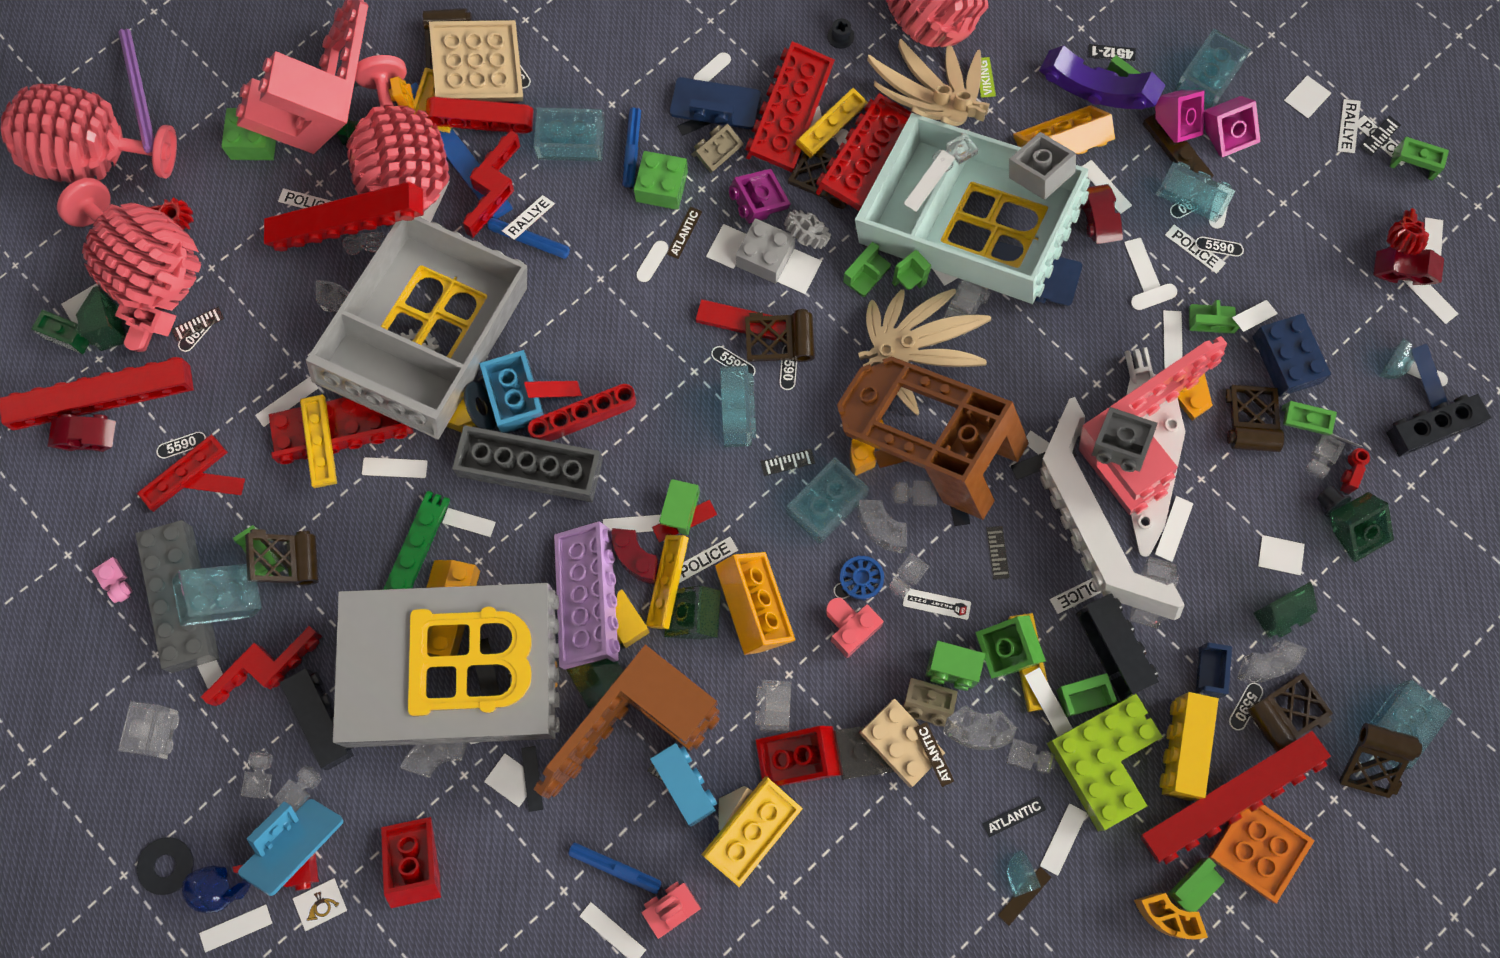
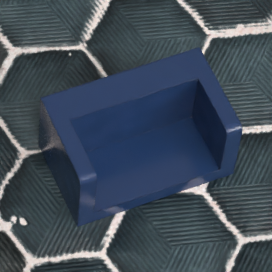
M1208 642L1199 647L1196 694L1221 698L1229 694L1232 646Z

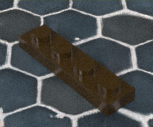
M1156 113L1144 120V127L1194 190L1213 178V173L1187 140L1178 143L1173 142L1156 120Z

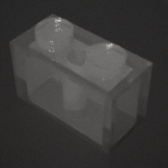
M762 680V686H757L756 701H761V710H756L755 725H760V732H789L791 681Z

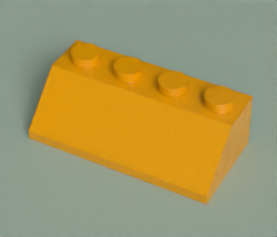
M1092 105L1013 134L1018 147L1021 148L1041 132L1076 154L1086 153L1092 147L1104 146L1108 141L1115 139L1112 115Z
M766 552L732 555L715 565L744 655L760 653L795 641Z
M434 560L426 588L476 586L480 570L474 564L455 560ZM465 625L430 626L427 631L428 656H457Z

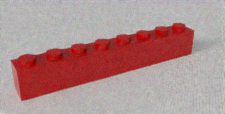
M405 182L264 218V244L273 247L275 251H287V248L304 247L307 243H320L328 238L337 239L340 238V235L357 234L358 231L365 229L374 230L378 226L394 225L395 222L402 220L412 221L415 217L424 215L423 189L411 182Z
M172 357L164 362H149L137 368L127 367L119 372H104L92 378L82 377L74 382H60L47 388H33L29 392L10 393L8 396L0 398L1 424L14 431L50 423L51 420L60 418L61 414L81 416L193 391L191 366L183 358Z
M1311 731L1212 791L1205 798L1199 799L1145 832L1140 838L1157 864L1164 861L1167 865L1179 857L1178 851L1183 848L1187 852L1200 844L1198 839L1207 835L1208 838H1211L1222 831L1219 826L1226 822L1232 825L1242 819L1241 813L1249 809L1251 812L1257 810L1264 805L1263 799L1268 796L1275 799L1285 792L1283 787L1292 783L1293 786H1296L1307 779L1304 775L1307 772L1313 770L1314 773H1317L1328 765L1325 761L1331 755L1314 732Z

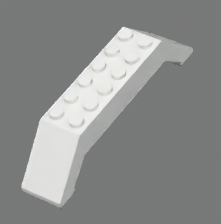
M1073 397L1069 399L1043 457V466L1040 468L1042 476H1040L1041 482L1045 489L1049 488L1052 494L1050 499L1054 508H1059L1063 515L1060 517L1061 522L1066 530L1070 529L1073 535L1071 537L1072 544L1076 550L1080 549L1083 555L1081 558L1082 564L1086 571H1091L1094 577L1091 580L1097 592L1101 591L1103 597L1112 593L1114 598H1118L1122 604L1176 620L1181 616L1184 603L1174 584L1165 585L1133 572L1072 454L1076 440L1081 435L1082 425L1085 422V415L1076 398Z

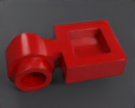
M1357 448L1348 455V462L1352 468L1350 470L1347 469L1343 473L1341 478L1343 485L1340 491L1350 494L1359 488L1366 470L1365 465L1370 461V455L1367 450Z

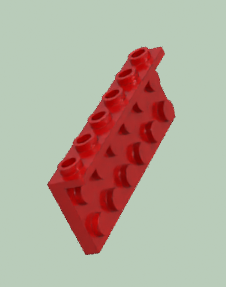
M792 41L789 48L784 47L780 60L783 61L782 66L777 65L773 78H776L775 84L771 83L766 95L769 96L768 102H763L759 114H762L761 120H756L752 129L755 136L753 139L749 138L745 148L748 151L746 159L750 160L752 156H755L790 172H793L801 149L795 143L810 128L835 59Z
M880 93L875 100H869L864 109L866 114H860L855 123L856 129L851 128L845 138L848 140L847 143H841L836 151L837 158H831L826 167L828 172L826 174L822 172L816 182L819 186L816 194L820 196L822 191L825 190L860 211L912 113Z
M346 397L326 401L333 454L338 453L341 449H358L368 443L381 444L386 439H403L408 434L414 433L412 427ZM301 407L268 414L274 452H271V457L278 464H291L297 459H308Z

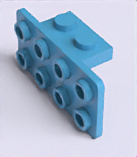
M314 799L307 800L296 812H294L291 805L283 802L247 838L255 854L238 870V874L267 895H275L343 824L342 817Z

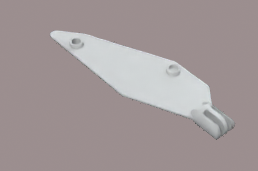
M1147 347L1142 349L1145 367L1140 350H1133L1136 369H1134L1131 352H1124L1130 375L1127 395L1156 376L1152 370ZM1178 398L1170 403L1165 401L1159 405L1161 408L1151 416L1146 414L1142 418L1158 423L1153 436L1178 467L1185 428ZM1175 478L1169 482L1170 486L1166 490L1168 494L1159 501L1153 499L1147 503L1149 507L1137 515L1135 512L1131 514L1139 553L1143 557L1151 554L1165 527ZM1143 519L1148 520L1149 525H1148V526L1142 525V524H1141V520H1143Z

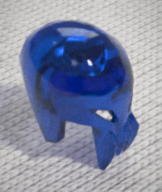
M213 865L194 870L188 874L182 883V896L186 904L197 912L206 914L217 913L224 910L234 900L242 899L248 892L251 883L244 879L229 889L226 867Z

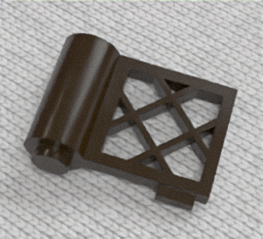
M466 8L423 11L426 68L433 69L431 65L432 53L429 22L472 21V14L467 12Z
M823 148L814 155L819 158L820 162L808 166L807 160L809 156L805 153L803 154L788 179V184L819 196L816 194L818 188L815 186L819 177L813 178L810 171L822 167L826 174L825 166L828 165L832 157L836 159V157L827 154L826 149ZM808 172L809 180L803 182L796 180L799 174ZM822 191L819 196L826 199L836 208L844 209L847 206V203L826 191Z
M798 309L791 315L763 316V312L749 313L750 317H745L747 362L779 360L808 362L815 359L813 315L808 310ZM776 322H786V329L780 335L771 328ZM750 323H760L765 329L757 336L750 330ZM767 331H770L777 337L770 346L760 339ZM781 341L787 346V354H777L772 348ZM757 342L766 349L761 355H751V348Z
M1231 385L1230 389H1226V403L1231 404L1232 430H1229L1227 434V443L1231 445V448L1281 452L1284 445V432L1280 427L1278 388ZM1237 392L1245 393L1250 400L1245 404L1237 398ZM1261 394L1271 395V403L1267 406L1258 396ZM1253 401L1262 409L1257 415L1247 407ZM1244 411L1252 420L1249 422H1238V414ZM1266 412L1273 419V424H1266L1259 417Z
M251 529L250 533L245 535L247 582L294 583L301 586L313 585L319 582L316 536L311 534L310 531H298L293 536L266 534V530ZM253 540H260L267 548L259 554L253 547ZM278 541L287 542V552L284 555L274 547ZM269 550L279 559L273 566L263 558ZM258 561L268 570L264 576L255 575L254 565ZM282 562L288 568L289 576H282L275 568Z
M1304 672L1246 709L1275 752L1293 743L1316 725L1319 729L1332 721L1329 716L1333 714ZM1299 681L1306 689L1305 697L1294 694L1295 684ZM1278 695L1288 697L1287 709L1280 707L1274 698ZM1294 699L1305 701L1304 713L1293 711ZM1310 703L1318 705L1323 714L1319 717L1309 715ZM1292 715L1303 718L1302 728L1298 731L1292 724Z
M1364 723L1359 732L1358 743L1339 779L1340 785L1390 798L1392 794L1397 795L1402 786L1400 778L1409 761H1413L1421 755L1422 744L1419 743L1418 737ZM1364 752L1373 755L1375 759L1361 763L1359 757ZM1391 760L1399 762L1397 767L1386 770L1383 763ZM1379 765L1383 772L1369 776L1365 769ZM1362 771L1365 778L1359 780L1349 778L1351 774ZM1387 778L1389 781L1386 789L1375 786L1373 783Z

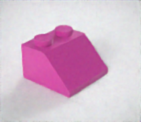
M1179 90L1160 96L1155 106L1156 120L1173 142L1178 143L1203 135L1204 91Z
M1239 96L1204 110L1205 132L1220 157H1225L1260 142L1255 100Z

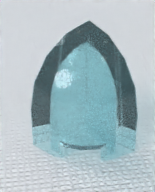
M1404 338L1400 341L1379 376L1387 379H1396L1404 376L1411 369L1415 360L1410 342Z
M1022 850L1015 853L1008 862L1006 874L1014 897H1017L1041 886L1026 854Z

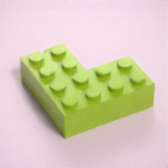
M1137 694L1046 743L1098 832L1112 827L1147 807L1146 802L1121 761L1163 737L1153 720L1145 718L1144 715L1148 714Z

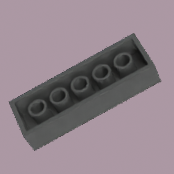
M464 425L452 470L461 478L593 503L603 458L598 450Z
M180 520L135 533L161 669L175 673L219 660L193 527Z

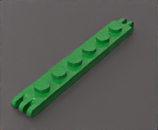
M426 492L383 590L412 589L449 505L450 498L444 497L441 505H439L441 495L436 494L431 502L433 492Z

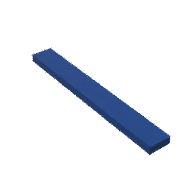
M416 82L411 85L414 99L419 87ZM452 128L450 133L440 131L447 160L477 199L480 200L484 195L473 188L470 180L473 169L479 167L480 164ZM508 200L501 205L492 218L499 219L513 209Z

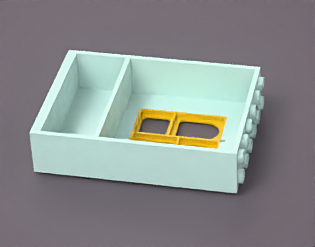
M911 113L855 218L858 240L860 244L869 246L873 241L879 246L880 251L903 259L914 250H917L931 264V269L1033 304L1036 297L1042 295L1045 278L1049 279L1054 267L1052 263L1054 259L1058 260L1063 248L1061 245L1070 236L1072 222L1076 223L1078 220L1080 205H1085L1088 199L1089 192L1087 189L1090 184V179L1087 178L1088 169L1076 165L1075 173L1044 200L1009 178V158L1018 152L1021 147ZM944 150L954 156L955 159L916 212L903 203L940 152ZM974 191L995 198V202L986 218H980L963 211L970 194ZM1009 202L1034 211L1038 217V222L1031 230L1019 231L998 224L996 219L1004 203ZM957 221H964L990 230L991 234L982 251L978 252L948 241V237ZM1005 235L1020 241L1024 249L1023 254L1014 261H1004L993 257L991 253L1000 236Z

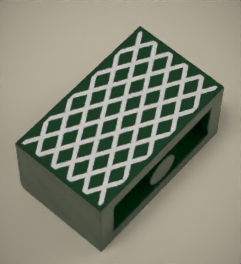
M43 309L31 328L43 339L80 354H84L93 338V334L82 325Z

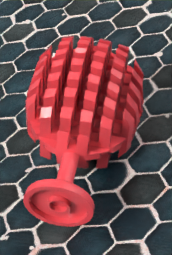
M886 0L891 14L895 17L897 24L902 27V30L917 43L919 42L928 47L954 46L963 41L974 31L980 17L988 9V0Z
M377 55L365 58L358 62L355 81L364 88L377 89L380 107H372L368 115L359 121L346 145L352 181L356 186L355 190L357 194H362L411 182L423 189V207L425 211L431 204L436 202L441 195L439 193L447 185L450 178L443 139L440 136L441 133L436 123L433 125L432 121L427 118L426 112L421 110L416 112L413 108H408V106L393 105L389 94L391 87L390 79L397 76L402 80L405 78L407 70L403 60L390 55Z
M57 84L32 85L30 90H28L26 86L21 88L18 94L14 96L12 104L10 101L8 102L5 112H3L1 117L2 139L11 153L14 164L21 167L24 172L33 176L35 174V176L48 180L50 178L57 182L73 183L83 178L95 179L94 176H96L97 180H102L107 175L106 172H109L112 166L111 162H113L115 167L122 151L152 156L154 172L160 178L167 179L174 168L177 139L173 126L162 125L155 135L152 152L146 153L142 141L123 138L121 126L116 121L110 103L103 100L98 94L93 92L90 94L80 88L75 89L71 86H58Z
M83 178L67 186L57 202V211L61 219L74 227H86L92 224L95 226L89 230L86 236L87 241L83 244L82 249L83 257L88 261V264L84 265L93 280L113 300H116L118 304L145 311L154 308L172 311L179 304V301H182L188 294L189 289L187 288L193 286L196 280L195 272L199 273L201 262H199V258L193 252L199 251L193 239L163 212L136 203L122 204L121 207L110 204L111 197L108 188L97 179Z

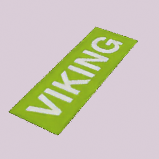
M990 57L981 58V98L996 96Z

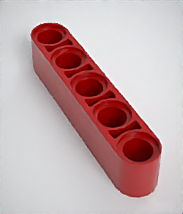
M429 97L426 100L425 112L428 115L427 118L432 121L433 125L436 123L439 127L510 132L512 130L515 133L522 134L530 133L533 130L534 110L528 105L444 97Z
M620 384L537 417L529 423L528 432L531 438L551 442L631 410L636 405L634 389L629 384ZM623 394L631 395L628 400L623 401L620 399ZM603 402H607L610 404L606 409H600L598 407ZM581 411L588 412L587 416L583 418L577 417ZM561 419L567 420L565 425L556 426L557 421ZM538 428H545L543 434L535 435V431Z

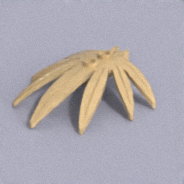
M902 39L899 40L898 44L901 55L910 71L925 87L868 55L867 60L875 71L886 82L906 96L895 93L874 81V86L896 102L912 108V112L930 119L941 120L940 122L952 126L962 125L967 117H974L979 121H984L990 104L976 101L981 82L980 50H977L970 65L965 89L957 57L953 47L950 45L947 46L945 55V69L949 86L944 84Z
M951 289L923 302L897 328H894L900 316L905 297V291L900 290L887 308L883 326H881V315L874 300L869 302L866 323L874 347L870 351H862L858 355L860 360L870 359L863 366L869 364L871 366L883 362L882 359L891 356L908 363L915 362L934 366H986L987 361L970 353L950 349H918L938 344L972 331L991 321V317L988 315L948 317L930 322L911 331L912 328L930 317L957 293L956 289ZM901 387L897 396L915 415H919V409L913 392Z

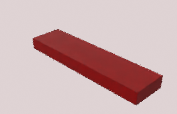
M701 299L696 323L746 334L745 317H750L749 313H755V311ZM776 322L771 328L780 335L786 329V322ZM750 323V330L757 336L765 329L760 323ZM767 331L762 336V338L777 339L770 331Z
M211 434L137 494L147 507L154 512L228 452L215 436Z

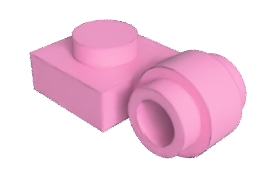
M112 557L92 570L101 587L108 591L107 594L114 603L123 602L130 597L133 591L129 584L123 581L128 577L117 559Z

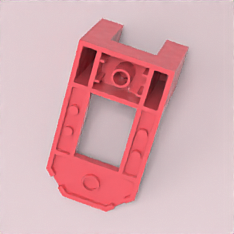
M345 0L343 6L337 8L333 25L322 44L325 50L319 61L321 70L276 51L270 58H266L262 70L265 71L264 78L261 81L252 78L247 84H243L240 90L242 103L238 105L236 110V117H238L237 126L312 154L317 152L347 124L368 4L364 0ZM342 49L340 54V60H342V65L339 67L337 75L335 76L339 51Z
M1220 336L1213 340L1214 344L1210 340L1202 343L1110 407L1139 417H1143L1146 414L1149 416L1153 415L1161 408L1159 405L1165 401L1170 403L1180 395L1178 392L1184 388H1187V390L1191 389L1199 382L1198 379L1205 372L1220 364L1221 357L1225 354L1224 350L1227 342ZM1107 408L1082 425L1079 451L1130 516L1134 512L1138 515L1149 507L1147 503L1153 499L1159 501L1168 494L1166 490L1170 486L1169 482L1176 477L1174 474L1178 467L1154 436L1140 472L1136 470L1134 472H1126L1116 463L1103 464L1099 462L1095 456H1092V452L1109 408Z

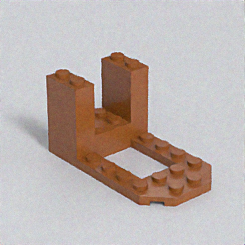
M892 356L882 359L883 362L871 366L869 364L861 367L837 404L846 436L926 469L943 503L984 520L995 501L984 479V472L995 454L1018 462L1029 444L1013 402ZM901 387L957 408L936 444L880 422Z
M645 644L546 766L542 773L546 778L544 782L541 780L537 782L534 790L547 799L551 796H557L564 784L570 778H576L583 767L580 765L586 758L591 759L597 752L598 747L596 745L602 738L606 740L614 730L612 725L617 719L621 721L629 711V708H627L629 704L690 752L692 748L697 750L705 740L703 734L708 728L712 730L720 721L718 717L720 711L716 708L718 703L713 697Z

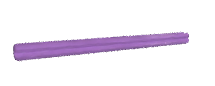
M120 29L119 36L144 151L150 153L153 149L154 135L133 39L129 29Z

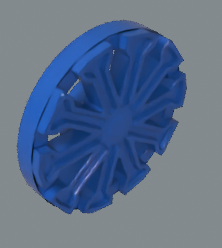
M856 556L849 559L843 565L840 572V583L848 596L858 600H867L876 596L882 589L884 572L880 564L873 558ZM864 561H868L866 568L863 567ZM853 562L858 563V568L853 565ZM872 566H875L877 568L876 570L870 572ZM849 568L853 573L846 572L845 570ZM880 575V579H875L872 577ZM844 578H850L852 580L845 582ZM870 583L877 584L878 588H874ZM855 584L851 591L847 588ZM865 586L871 592L870 594H866ZM859 587L861 588V595L856 594Z

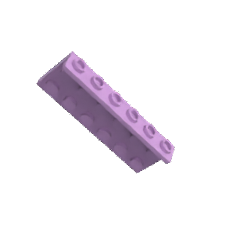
M599 521L555 534L556 593L559 597V609H557V618L559 620V667L568 669L606 658L613 662L618 661L620 644L617 640L619 624L615 608L617 606V598L614 591L616 578L613 573L615 557L612 552V531Z

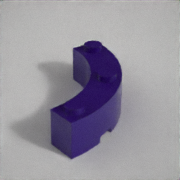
M1064 45L1049 50L1039 69L1048 81L1055 83L1064 90L1088 100L1094 105L1100 104L1114 108L1144 109L1156 106L1165 87V84L1152 71L1120 77L1116 72L1100 67L1092 69L1084 65V60Z

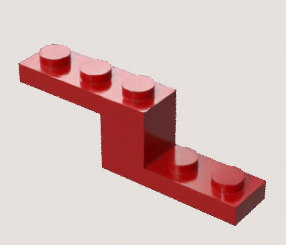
M512 130L499 140L497 147L490 151L479 167H475L471 173L470 180L473 188L484 195L473 212H469L464 218L463 226L465 232L472 238L475 237L514 192L512 180L499 172L520 147L518 134Z
M308 626L277 659H274L262 646L253 643L201 698L207 704L213 706L224 703L230 696L229 693L235 687L245 682L248 673L263 687L272 689L279 686L280 682L285 679L284 676L290 669H295L302 662L301 658L308 651L310 652L318 646L319 640L323 636L317 630Z

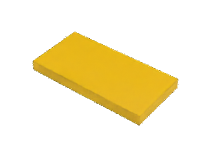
M765 776L701 855L740 887L800 813L802 808Z

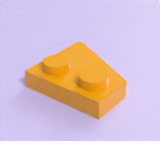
M399 76L391 78L389 94L392 101H396L397 106H408V108H413L416 111L411 85L406 84V81L402 80Z
M1205 373L1198 379L1199 382L1189 390L1184 388L1178 392L1180 394L1177 397L1178 403L1192 421L1213 406Z

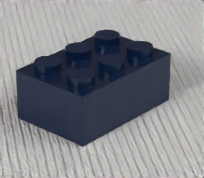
M1303 313L1261 326L1252 336L1275 388H1278L1279 397L1322 384L1332 375Z

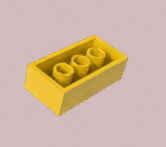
M1188 692L1172 701L1170 707V715H1173L1172 725L1168 726L1166 735L1167 739H1170L1169 747L1165 749L1163 755V763L1166 764L1165 773H1162L1160 778V788H1163L1162 795L1188 801L1206 797L1219 698Z

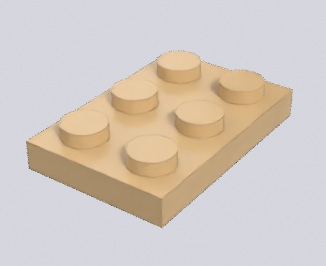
M893 699L859 733L911 788L931 769L932 765L914 728L919 726V724L896 699ZM938 745V747H939V749H940L942 755H944L945 752H944V751L940 748V746Z

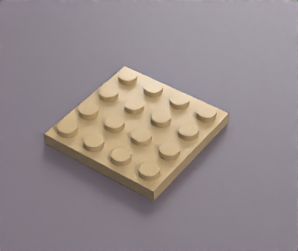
M515 20L429 22L435 97L490 102L523 101Z

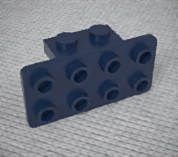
M679 77L674 89L670 115L677 118L753 129L761 92L758 89Z
M997 242L992 256L1004 261H1014L1023 254L1024 249L1023 247ZM1059 257L1058 260L1054 259L1052 274L1049 279L1045 278L1042 295L1036 297L1035 302L1045 304V301H1050L1066 306L1072 304L1082 270V263Z

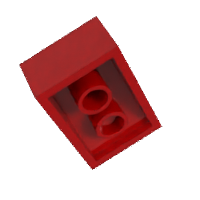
M816 726L756 739L762 780L766 776L777 786H784L841 775L833 726Z
M431 817L381 827L383 889L390 908L441 898L440 873Z

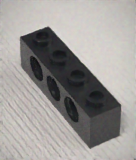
M1465 394L1454 399V403L1450 405L1444 402L1435 406L1432 412L1428 413L1426 410H1423L1413 415L1414 419L1407 421L1406 418L1394 422L1392 424L1393 428L1386 432L1398 456L1401 457L1473 429L1490 420L1491 416L1479 394L1470 397ZM1414 428L1419 431L1420 435L1414 431Z

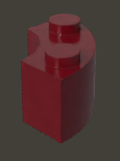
M1109 184L1088 187V199L1085 205H1080L1087 217L1088 237L1096 244L1123 240L1120 212L1115 213L1116 197Z
M1389 246L1376 252L1373 275L1393 283H1398V280L1413 281L1412 285L1442 283L1444 258L1431 249L1422 250L1420 254L1413 256L1410 254L1405 255Z
M61 414L60 418L51 420L47 447L66 451L94 450L104 452L112 448L116 421L108 420L107 416L95 414L93 417Z
M612 528L613 547L623 567L636 579L655 585L658 568L656 555L647 553L639 546L636 530Z

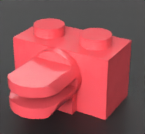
M122 304L119 305L115 314L116 317L126 320L125 324L130 326L124 340V345L129 350L145 352L147 350L153 333L169 336L176 319V315L162 309L154 308L145 311Z
M834 598L827 605L826 614L828 618L839 628L832 636L831 642L846 658L879 630L884 622L868 604L858 613L842 598Z
M675 882L665 890L667 895L660 900L656 896L644 904L646 910L641 913L658 939L701 909L685 883L679 885L678 882Z

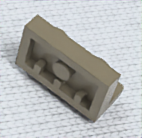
M728 124L723 127L720 125L716 126L709 132L711 137L705 141L703 138L693 146L696 150L691 155L693 157L697 156L710 173L744 145Z
M911 678L903 708L913 719L930 722L936 726L948 727L954 714L958 691Z

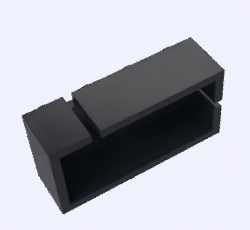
M1111 593L1085 605L1076 613V616L1108 676L1120 672L1121 676L1111 680V683L1120 700H1123L1158 683V672L1153 664H1149L1145 656L1146 650L1143 644L1135 638L1133 634L1135 632L1134 627L1128 619H1125L1122 613L1123 607L1118 598H1114Z

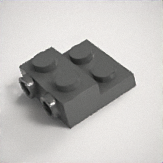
M1110 407L1096 440L1092 456H1095L1103 464L1116 463L1126 472H1134L1135 470L1140 472L1158 423Z

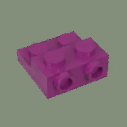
M772 169L735 177L729 187L730 198L736 200L739 205V215L741 218H746L748 224L753 223L755 218L758 220L767 219L769 214L786 210L791 205Z

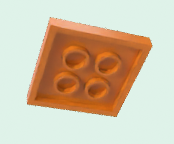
M1263 805L1253 812L1249 809L1241 813L1242 819L1232 825H1228L1208 858L1270 902L1277 903L1315 840Z

